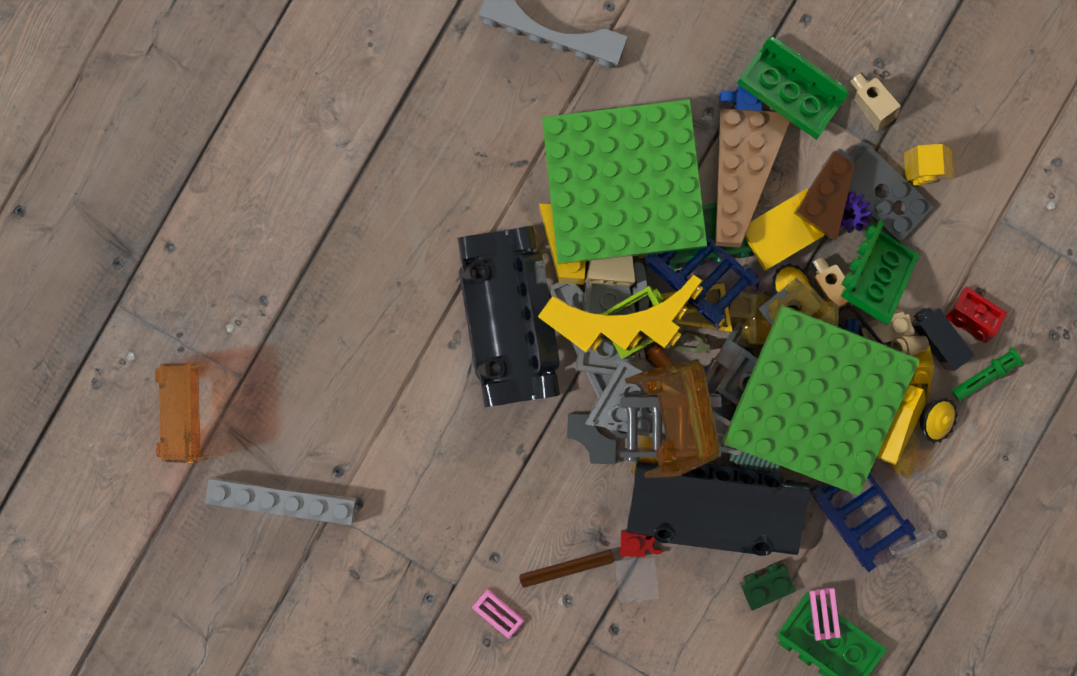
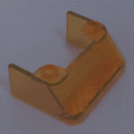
M689 361L649 369L625 379L626 384L641 382L645 392L649 395L657 394L667 442L662 443L656 453L659 467L644 473L645 478L678 477L717 458L719 442L705 372L699 361Z
M207 362L161 363L160 368L155 370V381L159 383L160 442L157 443L156 453L157 457H161L162 462L200 463L209 459V455H200L199 367H207Z

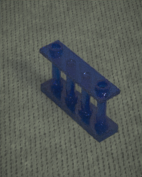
M707 234V247L701 248L680 271L677 270L675 272L668 266L670 264L669 260L678 251L663 252L658 255L655 253L648 254L645 257L646 264L676 292L687 283V277L711 252L723 261L700 285L703 287V290L695 300L691 298L688 301L691 306L717 329L725 323L724 310L748 285L755 291L759 288V281L757 280L759 276L751 268L745 269L721 246H716V242ZM731 268L741 279L717 303L711 305L704 299L706 297L705 294Z
M871 473L867 477L871 487L842 508L837 507L835 509L830 502L833 499L832 496L842 489L832 485L821 489L818 485H815L809 489L810 494L868 573L876 568V565L873 563V560L876 559L875 556L904 535L911 541L916 539L913 534L916 529L908 519L903 520ZM877 495L885 507L856 528L852 527L849 529L844 522L847 519L846 516ZM892 515L899 527L870 548H863L859 543V540L862 539L860 536Z

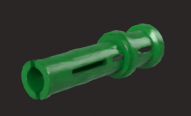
M1013 347L1009 348L1008 353L998 359H992L988 367L951 389L956 399L961 402L998 377L1000 379L1005 378L1006 374L1018 366H1024L1017 351ZM984 377V379L981 380L980 382L976 383L975 385H973V386L970 387V388H967V387H969L970 385L974 384L975 382H977L978 380H980L981 378Z

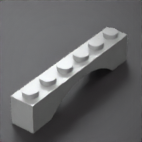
M484 0L479 13V19L483 20L482 24L488 27L496 28L497 25L506 28L505 32L518 37L520 34L529 36V41L540 45L543 42L552 45L551 48L556 51L565 53L568 50L574 52V56L581 60L588 61L589 58L597 60L599 66L611 69L612 66L617 68L628 37L605 28L585 34H564L552 31L529 18L515 0Z
M213 477L208 479L205 504L352 525L355 520L357 499L283 490Z

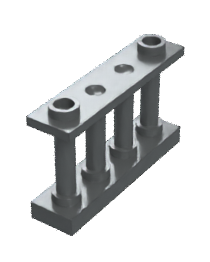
M619 394L620 408H625V411H627V448H619L620 457H625V461H640V457H700L702 461H713L715 457H721L720 449L712 448L713 411H715V407H721L720 394ZM650 407V411H652V448H637V412L640 411V408ZM665 407H675V411H678L677 448H662V413L665 411ZM690 407H700V411H703L702 448H687V421Z

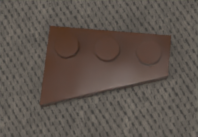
M836 151L830 154L794 214L834 241L838 238L855 167L854 163Z

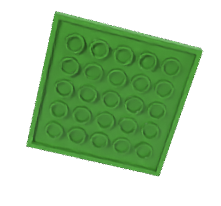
M690 99L542 117L558 265L707 247Z
M781 305L722 442L727 446L860 495L920 360L899 350Z

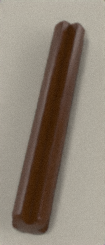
M607 550L521 574L519 580L521 586L525 588L612 564L614 557L612 551Z

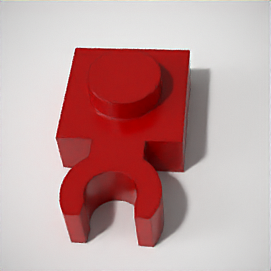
M621 531L620 556L645 557V550L659 555L662 554V549L653 548V543L656 541L653 536L645 539V535Z

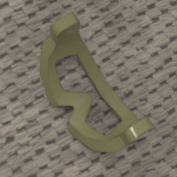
M685 331L678 341L682 344L688 337L697 339L699 343L696 348L672 347L668 345L664 349L709 353L710 344H707L706 339L700 334Z

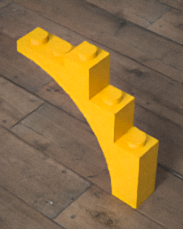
M693 275L678 292L664 302L647 310L628 315L607 316L593 314L572 307L561 299L552 296L538 317L585 352H589L591 349L595 351L603 341L600 337L602 334L624 350H628L629 347L634 349L642 339V336L639 335L641 331L664 348H667L668 345L673 347L681 337L679 333L681 327L674 320L677 318L680 321L689 309L685 305L691 298L695 300L703 290V287L700 286L703 281L696 275Z

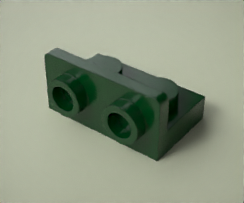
M779 562L773 563L765 567L766 571L757 575L756 572H753L743 577L744 581L739 584L751 611L796 592L784 563L781 565Z

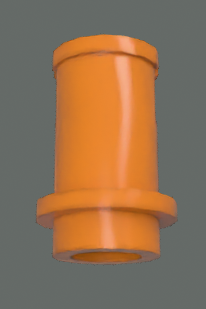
M656 343L645 352L647 354L646 358L648 360L651 359L664 376L675 365L661 350L663 347H659Z

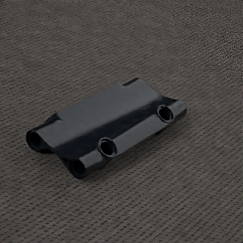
M533 226L457 238L462 264L459 270L475 375L480 379L484 408L560 396L558 378L555 373L560 364L555 329L538 317L549 302L550 297L544 260L541 253L536 252L537 247ZM472 268L476 270V278L472 275ZM488 364L492 368L491 375L487 371Z
M670 459L661 467L657 462L640 460L636 462L627 533L653 536L660 543L733 551L758 556H766L772 552L798 555L803 520L809 497V482L786 480L784 483L781 475L774 472Z

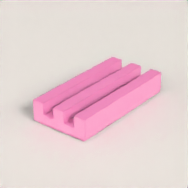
M488 588L472 606L474 611L508 639L512 637L525 621L524 618ZM489 597L490 599H492L496 604H498L502 609H504L508 614H510L514 619H516V624H514L503 613H501L497 608H495L491 603H489L486 600V598ZM481 604L486 606L510 626L511 630H506L479 606Z
M835 589L809 590L815 640L840 638ZM825 594H829L834 632H830ZM815 595H820L824 633H820Z

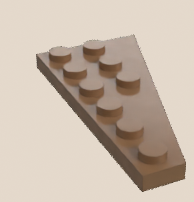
M720 109L716 246L741 247L790 124V121L778 112Z

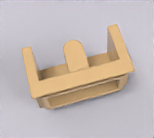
M902 308L896 309L892 320L887 325L875 317L864 319L883 343L893 341L898 336L915 334L909 314H904ZM860 321V336L877 342Z

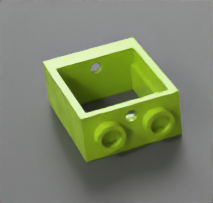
M648 286L600 315L613 316L646 296H649L654 306L662 303L664 299L657 288L653 290L651 286ZM648 337L639 342L634 349L624 350L612 341L622 359L655 342L652 338Z

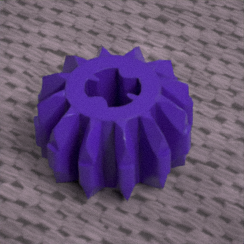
M855 191L849 193L839 230L847 226L848 233H852L854 228L859 232L863 229V225L867 226L870 223L868 217L873 214V211L866 208L871 205V201L864 203L862 201L865 196L864 194H860L856 198ZM850 208L855 211L853 216L848 213Z

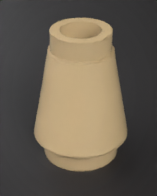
M924 335L898 336L891 342L890 347L914 356L927 350L929 341Z

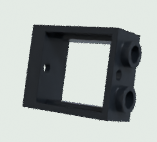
M923 308L913 316L915 318L911 322L913 328L919 336L924 335L927 337L931 352L945 370L955 371L975 356L940 308Z

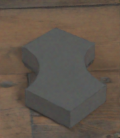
M568 414L567 438L577 440L585 446L589 452L591 464H615L616 439L603 436L596 429L595 425L585 424L590 414Z

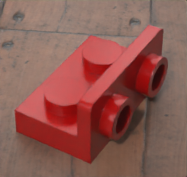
M966 286L961 291L953 308L947 313L946 318L954 326L971 334L976 340L987 343L997 334L1007 312Z

